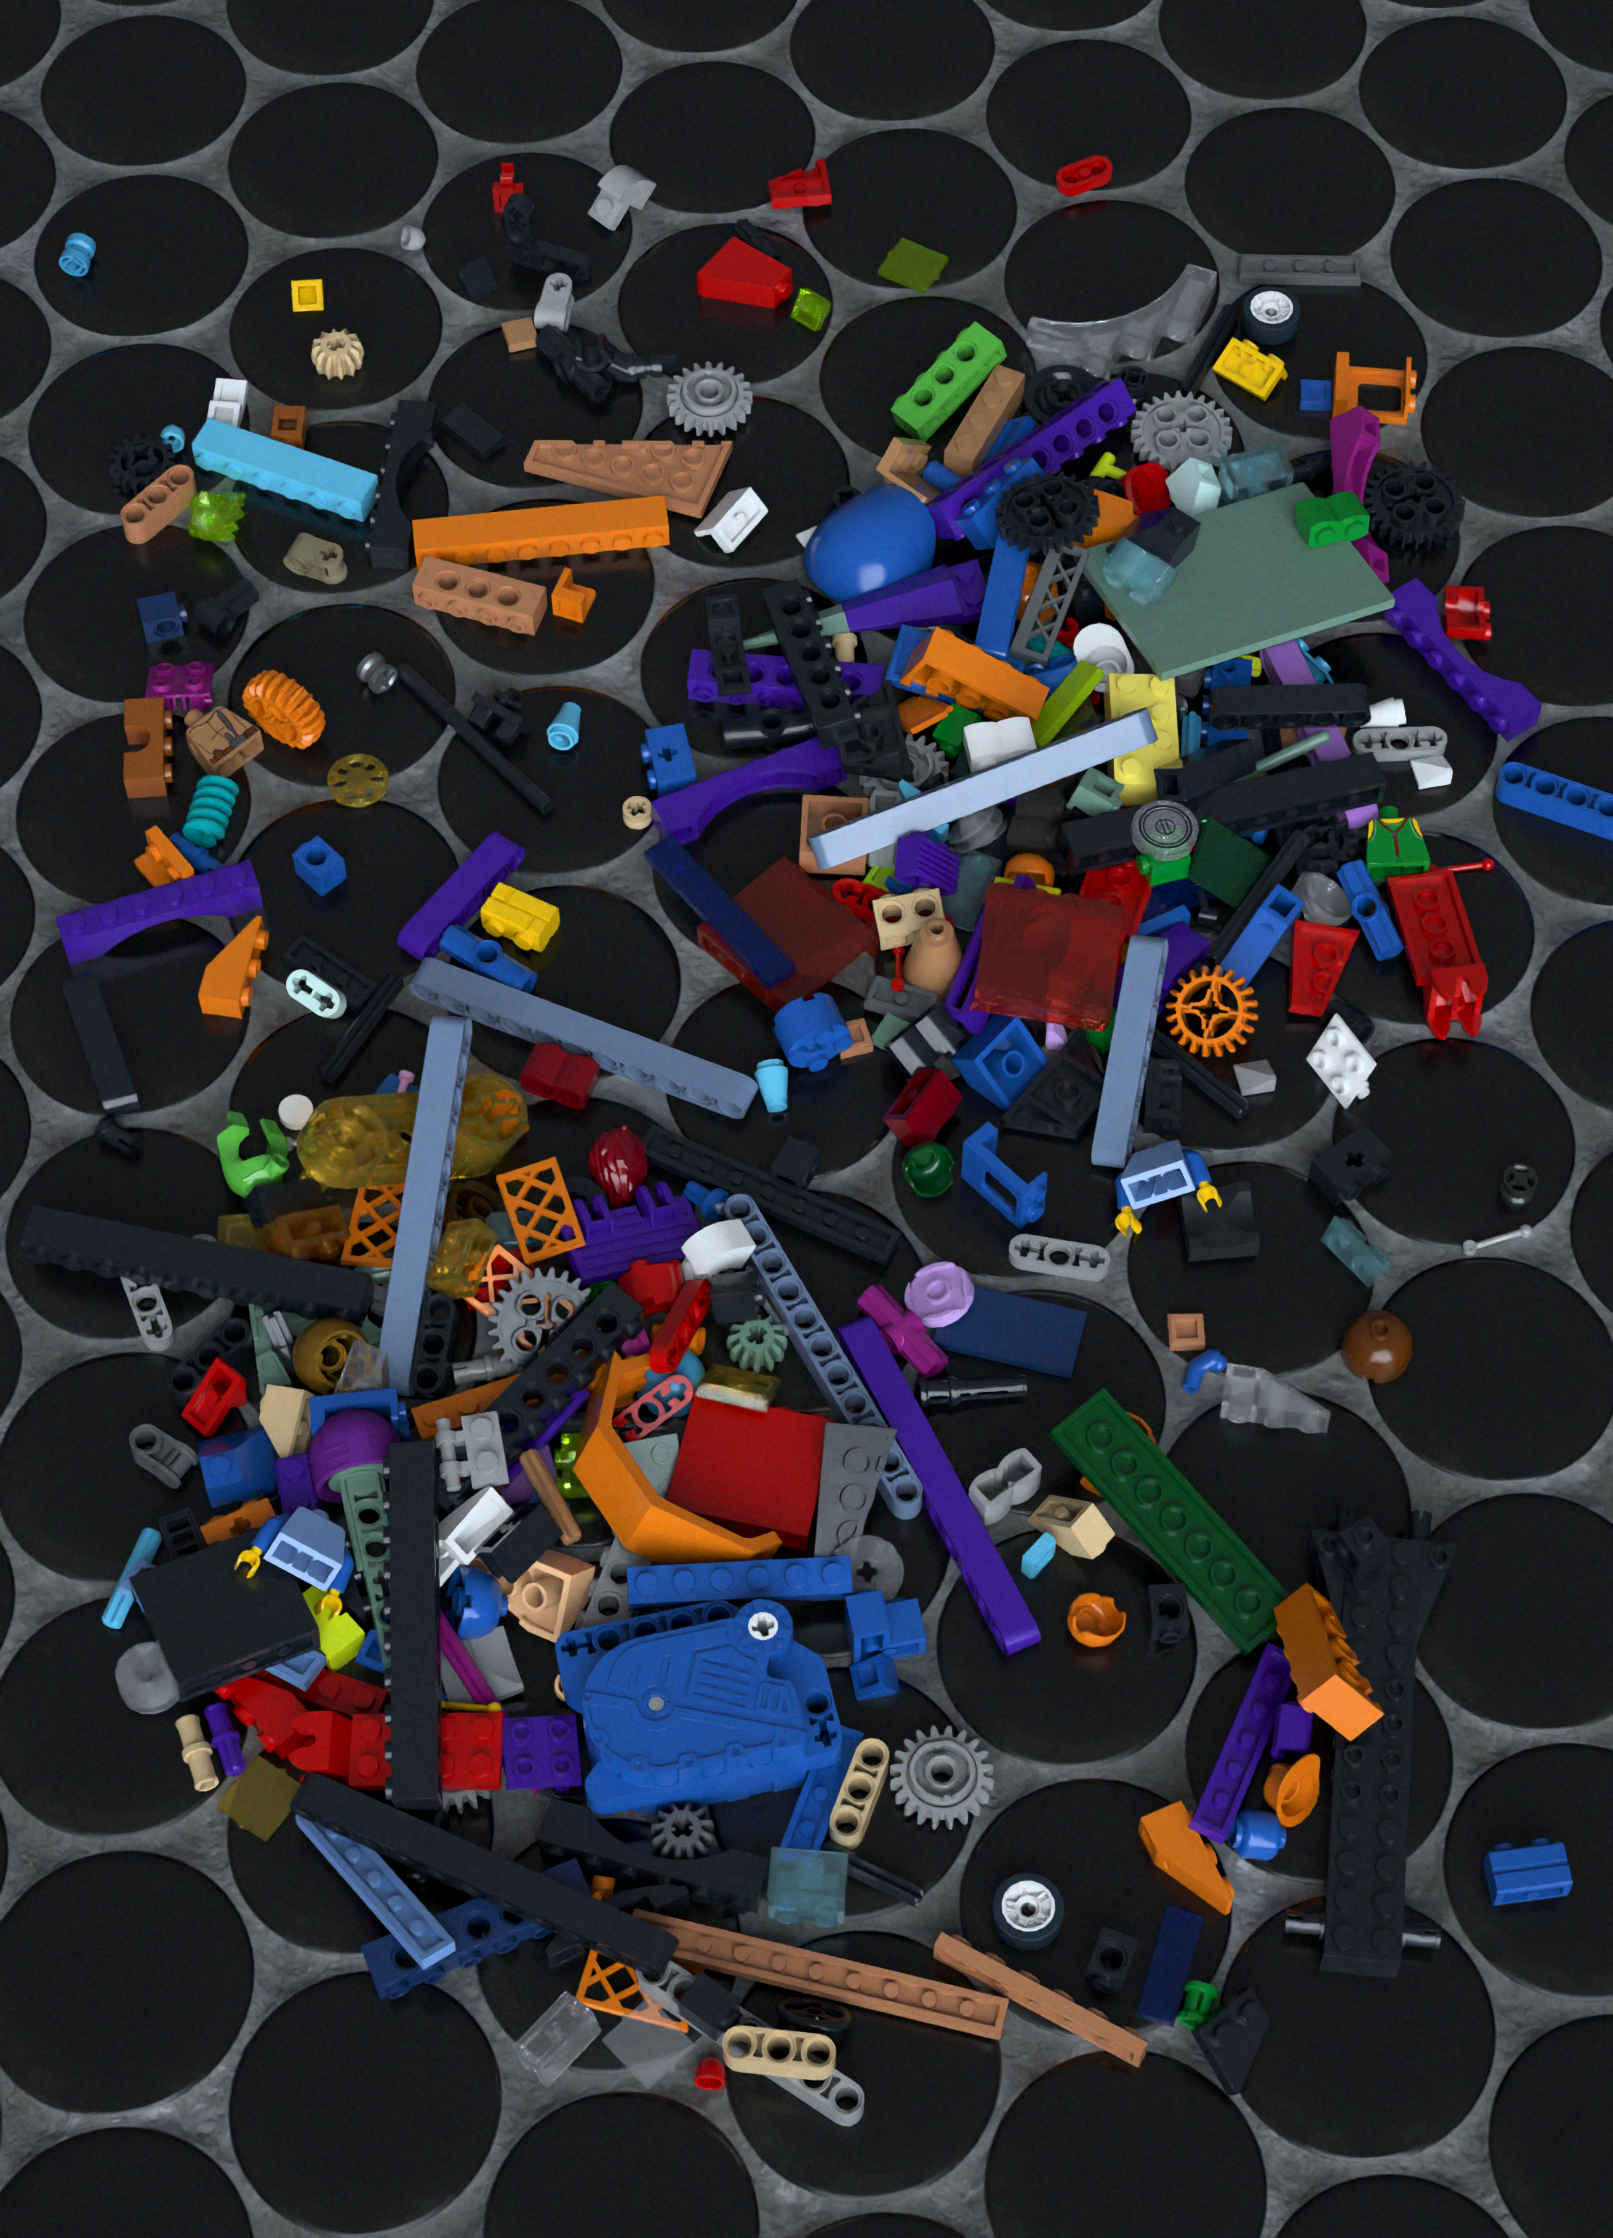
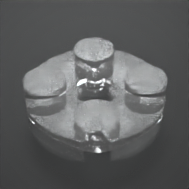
M862 1535L848 1540L839 1547L834 1557L850 1556L853 1592L861 1589L882 1590L885 1604L897 1595L903 1582L904 1567L900 1555L891 1543L877 1536ZM863 1562H870L871 1568H876L877 1575L871 1577L870 1583H864V1578L856 1574L857 1569L863 1567Z

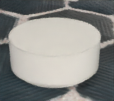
M290 1095L283 1099L279 1105L280 1121L288 1129L301 1130L309 1126L313 1121V1105L303 1095Z

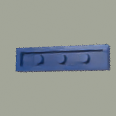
M842 1725L843 1741L840 1760L831 1766L809 1771L777 1853V1861L812 1873L818 1860L820 1849L828 1834L830 1815L855 1750L859 1743L864 1740V1733ZM825 1730L821 1742H823L824 1747H829L831 1745L827 1743Z

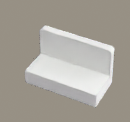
M751 487L730 491L694 530V533L697 537L711 534L725 553H730L736 549L769 510Z

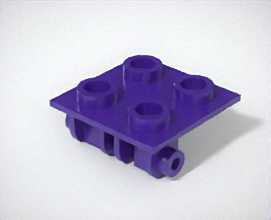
M576 1714L504 1719L503 1754L506 1790L551 1788L554 1789L555 1795L563 1796L569 1794L570 1787L582 1786Z

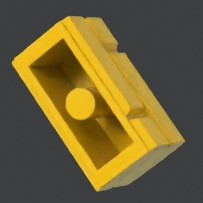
M501 882L494 888L491 897H488L480 912L482 927H484L487 933L494 937H501V935L513 940L519 948L527 951L534 949L538 952H543L550 937L554 935L560 924L558 907Z

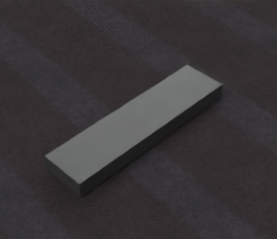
M1239 254L1238 258L1239 284L1361 286L1360 256Z

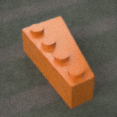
M937 626L911 651L899 680L900 684L910 687L911 682L927 687L925 693L936 698L939 693L956 699V704L963 708H980L984 710L985 717L997 722L1012 717H1028L1031 725L1037 721L1050 689L1041 684L1037 678L1019 672L1012 668L1008 662L997 660L984 653L980 647L968 644L957 638L951 631L940 629Z
M1306 1582L1273 1609L1278 1623L1276 1630L1285 1646L1283 1653L1292 1669L1290 1677L1297 1686L1299 1693L1297 1700L1308 1713L1315 1712L1345 1738L1352 1741L1385 1714L1380 1704L1374 1703L1368 1697V1694L1373 1689L1368 1679L1362 1678L1355 1668L1360 1662L1355 1652L1344 1641L1347 1635L1330 1601Z

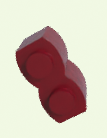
M536 1043L520 1074L521 1088L533 1095L553 1099L564 1106L584 1110L600 1079V1065L588 1055L568 1054L557 1044Z

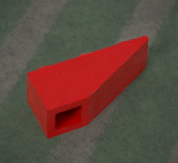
M249 1676L214 1689L221 1700L225 1701L229 1698L236 1706L233 1711L245 1727L251 1724L258 1731L259 1734L256 1735V1738L268 1753L275 1751L282 1760L312 1737V1735H301L290 1726L291 1721L295 1717L308 1712L291 1691Z

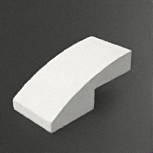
M216 378L213 401L210 400L207 419L212 418L239 428L248 395V382L246 380Z

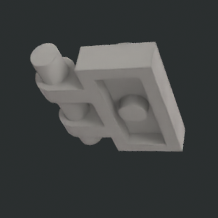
M497 1411L462 1416L463 1430L453 1431L450 1419L448 1418L436 1421L437 1433L434 1435L436 1448L440 1449L442 1464H440L439 1469L441 1478L445 1479L447 1491L460 1490V1478L471 1476L473 1489L509 1484ZM466 1446L468 1461H457L455 1447Z

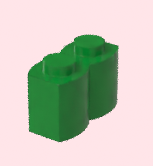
M1339 492L1326 499L1320 497L1309 498L1297 503L1295 506L1294 524L1310 547L1327 546L1337 540L1353 541L1368 534L1370 515L1354 492Z

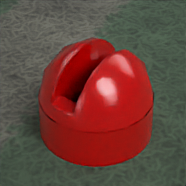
M712 2056L703 2058L696 2067L694 2084L704 2090H719L725 2086L726 2069L724 2064L718 2058Z

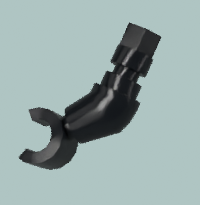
M603 333L598 336V346L587 347L582 344L581 340H574L575 363L578 368L586 372L603 370L621 383H637L639 379H646V375H652V378H662V366L678 365L677 353L650 355V359H645L644 356L635 357V353L627 354L609 348L608 339Z

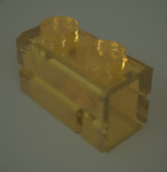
M477 1218L449 1222L435 1256L433 1267L429 1271L426 1284L437 1293L448 1295L452 1300L460 1299V1297L475 1296L498 1238L497 1234Z

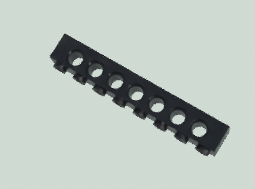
M613 1281L483 1412L497 1411L500 1428L505 1424H514L518 1427L512 1433L501 1431L507 1465L513 1464L522 1453V1447L530 1438L535 1440L544 1432L547 1427L546 1422L555 1413L560 1415L567 1409L572 1401L571 1397L579 1388L584 1390L593 1382L596 1377V1371L604 1363L607 1365L614 1350L619 1355L620 1347L628 1339L634 1340L644 1329V1307ZM609 1324L616 1329L610 1333H604L598 1328ZM579 1349H587L591 1352L589 1356L584 1358L574 1355ZM554 1374H563L567 1377L566 1380L560 1383L553 1382L549 1378ZM530 1399H539L543 1402L536 1408H530L525 1405L526 1401ZM466 1446L455 1447L457 1461H468ZM440 1455L438 1457L439 1516L445 1519L480 1489L484 1488L473 1489L471 1476H468V1479L461 1484L460 1490L447 1491L445 1479H442L439 1466L442 1464Z

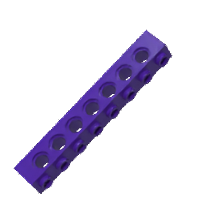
M1121 377L1103 380L925 504L934 520L938 537L940 539L953 538L954 541L966 537L955 522L963 513V503L965 505L972 499L978 498L984 492L982 490L983 486L990 480L998 478L1004 472V465L1013 458L1033 457L1045 475L1048 471H1051L1053 475L1062 469L1060 464L1066 460H1074L1084 454L1083 448L1087 445H1094L1107 437L1105 434L1107 431L1118 429L1129 422L1127 417L1136 412L1137 409Z

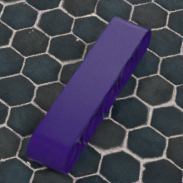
M498 831L492 832L403 927L397 938V946L421 962L425 957L435 958L441 951L439 943L443 933L450 925L458 924L463 927L484 905L488 897H491V893L499 882L504 883L519 867L525 855V848Z

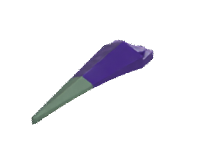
M974 559L948 568L944 564L820 611L818 614L823 626V630L820 633L822 636L826 634L830 636L901 628L902 624L918 627L943 625L944 623L947 625H961L978 621L981 617L987 588L978 560ZM773 630L743 641L744 650L778 644Z

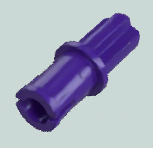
M222 1702L215 1703L204 1710V1715L207 1718L213 1736L210 1742L212 1747L218 1751L225 1774L235 1777L246 1770V1764L238 1743L240 1734L233 1728L227 1704Z

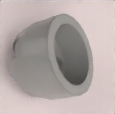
M406 225L401 232L400 244L402 249L415 251L423 247L426 238L420 228Z

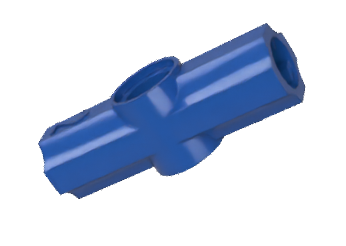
M1360 859L1343 865L1336 874L1350 901L1352 914L1358 919L1376 959L1382 961L1400 954L1401 950L1405 948L1390 917L1389 907L1382 900L1365 862ZM1371 904H1376L1374 913L1371 916L1365 917L1367 907Z
M458 924L450 925L443 933L439 943L440 950L474 970L475 974L528 994L533 990L538 979L537 973L503 953L501 946L496 941L482 940Z

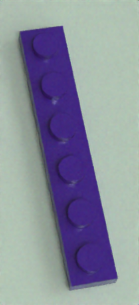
M1269 1642L1262 1651L1188 1825V1828L1221 1845L1229 1834L1273 1729L1276 1708L1283 1704L1293 1681L1290 1677L1292 1669L1283 1653V1649Z

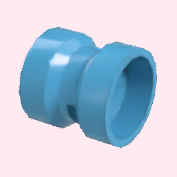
M72 233L67 238L65 243L66 250L60 256L59 265L62 270L70 275L83 276L87 274L91 265L90 259L93 258L97 249L96 243L85 234Z

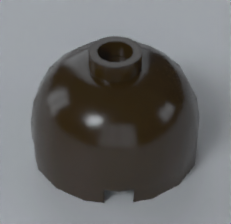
M469 1180L466 1184H461V1181L457 1182L447 1193L442 1225L444 1234L456 1246L470 1251L483 1250L494 1245L506 1234L510 1227L507 1211L503 1213L502 1208L499 1206L502 1199L490 1187L476 1180Z

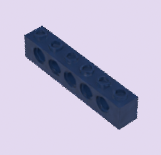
M576 1858L539 1872V1874L592 1897ZM476 1898L433 1916L455 1940L456 1951L424 1970L417 1962L408 1968L398 1965L403 1957L411 1955L392 1933L360 1947L380 2000L386 1997L395 1999L408 1993L410 1987L422 1982L426 1984L435 1983L446 1976V1972L458 1967L462 1969L471 1968L479 1964L482 1958L495 1952L497 1954L507 1953L515 1949L521 1941L531 1937L533 1939H540L552 1932L525 1919L517 1923H511L506 1920L510 1912ZM478 1926H484L489 1929V1932L480 1938L470 1935V1932Z

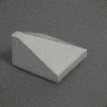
M1267 1059L1233 1065L1241 1096L1275 1090L1276 1076Z

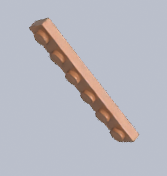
M943 1932L940 1933L934 1944L933 1958L1139 2068L1146 2055L1148 2042L1143 2040V2036L1138 2031L1128 2026L1120 2028L1109 2022V2018L1103 2012L1091 2007L1085 2009L1075 2004L1074 1999L1066 1992L1059 1989L1051 1991L1040 1985V1981L1026 1971H1019L1018 1973L1006 1967V1963L995 1954L986 1952L984 1955L971 1948L972 1945L969 1941L959 1935L952 1934L949 1936Z

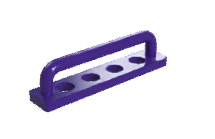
M1018 874L1014 884L1001 885L990 893L946 995L943 1007L951 1018L956 1022H961L970 1034H982L1040 895V890L1028 875ZM1007 898L962 1008H957L1000 902ZM1017 907H1019L1018 916L1016 915ZM1005 935H1007L1006 944H1004ZM995 964L994 973L992 974V967ZM981 993H982V994H983V997H982V1002H981V1004H980V996H981Z

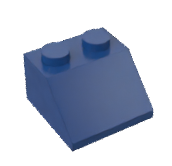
M993 1015L986 1022L982 1034L974 1035L951 1058V1061L967 1084L1005 1112L1049 1063L1020 1018L1015 1015Z

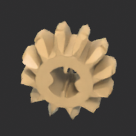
M333 328L329 334L321 331L320 339L313 340L311 358L319 374H326L329 380L334 376H338L342 381L344 375L347 374L354 377L355 370L361 369L364 350L356 334H349L346 328L341 332H337Z

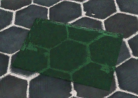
M1205 816L1201 821L1203 830L1190 862L1191 869L1187 879L1237 910L1274 857L1212 817Z

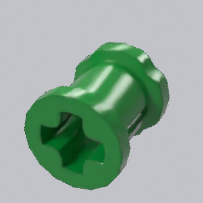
M1191 1980L1185 1984L1184 1990L1187 1992L1182 2011L1177 2013L1176 2021L1186 2028L1194 2029L1209 2016L1213 2000L1218 1999L1219 1990L1208 1983Z

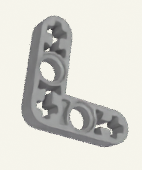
M200 1234L193 1236V1238L217 1242L211 1235ZM120 1277L144 1344L153 1351L166 1350L173 1344L175 1333L158 1288L161 1285L148 1283L144 1287L137 1288L136 1283L127 1278ZM147 1297L154 1298L157 1301L156 1306L149 1311H143L137 1307L138 1303ZM156 1319L163 1334L161 1338H156L150 1323Z

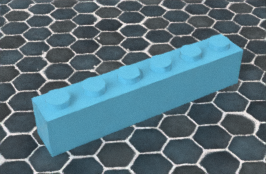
M212 418L207 419L191 444L195 465L205 470H213L227 475L231 479L242 480L260 489H268L282 494L289 499L303 501L315 508L332 511L347 519L364 522L376 503L375 493L376 487L379 485L377 475Z

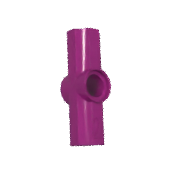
M881 1284L877 1286L872 1285L857 1300V1307L864 1315L868 1314L872 1317L892 1353L895 1355L901 1354L925 1380L934 1378L942 1371L948 1363L947 1355L926 1334V1329L920 1318L912 1310H904Z

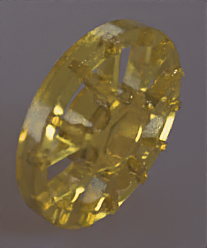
M366 754L349 755L338 760L329 770L327 776L328 789L332 797L344 805L352 807L367 806L378 801L386 793L389 786L388 770L374 756ZM361 762L360 767L352 768L350 763ZM369 764L376 766L371 771L365 769ZM340 768L347 770L345 775L339 774L337 771ZM371 777H384L383 782H375L371 780ZM345 781L346 785L337 789L334 788L333 784ZM371 788L375 793L367 797L364 792ZM348 791L356 794L355 799L346 797Z

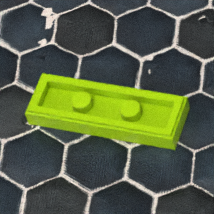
M1080 660L1044 703L1037 721L1031 725L1036 746L1041 747L1049 744L1104 678L1105 673L1099 667Z

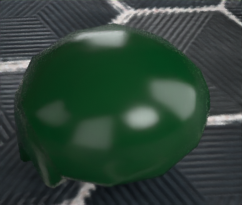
M928 1140L914 1144L909 1149L902 1161V1174L917 1195L931 1198L941 1195L952 1185L954 1179L951 1169L955 1162L951 1153L943 1144Z

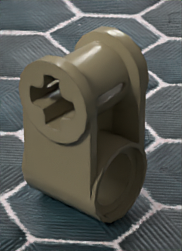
M300 533L283 558L285 566L292 572L323 581L327 584H338L348 574L347 566L342 561L344 555L340 545L316 538L308 533Z

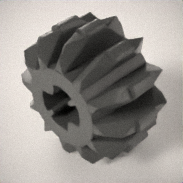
M689 1801L684 1805V1810H678V1806L672 1802L670 1805L671 1814L659 1811L657 1814L659 1823L651 1825V1834L655 1836L651 1843L654 1850H661L659 1853L661 1858L670 1859L673 1857V1860L695 1859V1855L701 1858L708 1856L707 1846H713L715 1842V1836L710 1833L714 1830V1823L712 1820H704L706 1811L703 1807L692 1813V1804Z

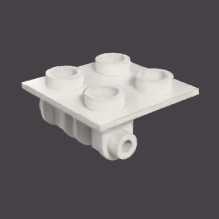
M1337 1013L1331 1019L1306 1060L1344 1109H1347L1355 1096L1363 1099L1370 1093L1367 1078L1377 1063Z

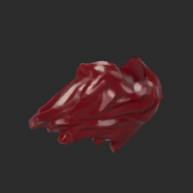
M626 1124L603 1132L595 1140L589 1154L588 1170L596 1183L604 1190L610 1211L625 1208L626 1204H630L635 1188L643 1184L648 1170L645 1145L638 1135L628 1130Z

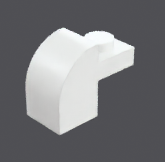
M740 1219L711 1224L695 1233L684 1243L681 1249L686 1257L681 1266L685 1281L688 1279H707L711 1286L712 1275L719 1274L720 1271H727L728 1268L740 1269L744 1266L755 1249L756 1244Z

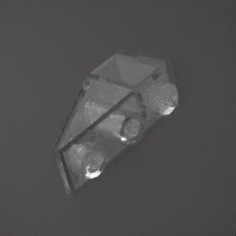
M1227 1363L1220 1409L1221 1418H1228L1235 1423H1245L1248 1421L1263 1423L1270 1428H1297L1309 1434L1327 1433L1331 1415L1329 1410L1263 1368Z

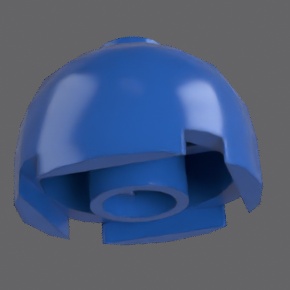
M458 1566L451 1574L446 1597H452L451 1610L445 1609V1617L460 1640L477 1639L488 1635L497 1626L500 1616L505 1617L508 1610V1597L502 1594L499 1581L490 1572L475 1566Z

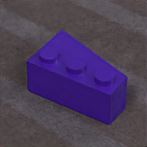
M1180 921L1171 929H1164L1158 935L1159 938L1168 939V956L1157 1012L1158 1016L1165 1009V1006L1161 1003L1170 994L1171 989L1179 992L1183 990V987L1178 983V979L1183 978L1187 981L1188 972L1192 970L1199 959L1206 961L1212 942ZM1124 961L1117 972V976L1120 978L1111 1001V1005L1116 1009L1118 1007L1126 961Z

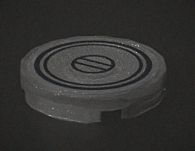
M1161 800L1143 805L1135 813L1130 831L1132 841L1140 852L1145 855L1146 852L1154 855V859L1160 861H1173L1187 856L1192 851V847L1198 839L1199 827L1197 819L1189 809L1180 803Z

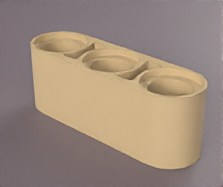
M869 1738L859 1743L830 1815V1840L848 1850L855 1849L862 1842L888 1774L889 1750L886 1744L879 1739ZM875 1756L881 1760V1763L870 1766L865 1764L863 1759ZM861 1789L869 1795L864 1799H855L850 1793ZM842 1823H851L856 1829L851 1833H842L837 1827Z
M739 2025L728 2029L722 2039L723 2060L726 2066L737 2072L807 2080H824L830 2077L836 2066V2047L828 2036L822 2034ZM737 2042H743L750 2046V2050L744 2055H736L730 2051V2047ZM781 2046L789 2051V2055L784 2059L777 2060L769 2055V2051L774 2047ZM814 2051H822L829 2058L822 2064H815L808 2059V2056Z

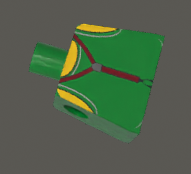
M1394 806L1381 808L1379 810V819H1372L1368 823L1364 862L1374 882H1386L1387 877L1426 873L1429 870L1430 856L1417 820L1413 818H1399L1398 809Z

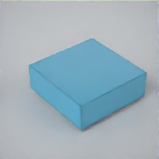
M1045 1532L1022 1556L1021 1572L1028 1578H1034L1054 1557L1056 1539L1052 1535Z

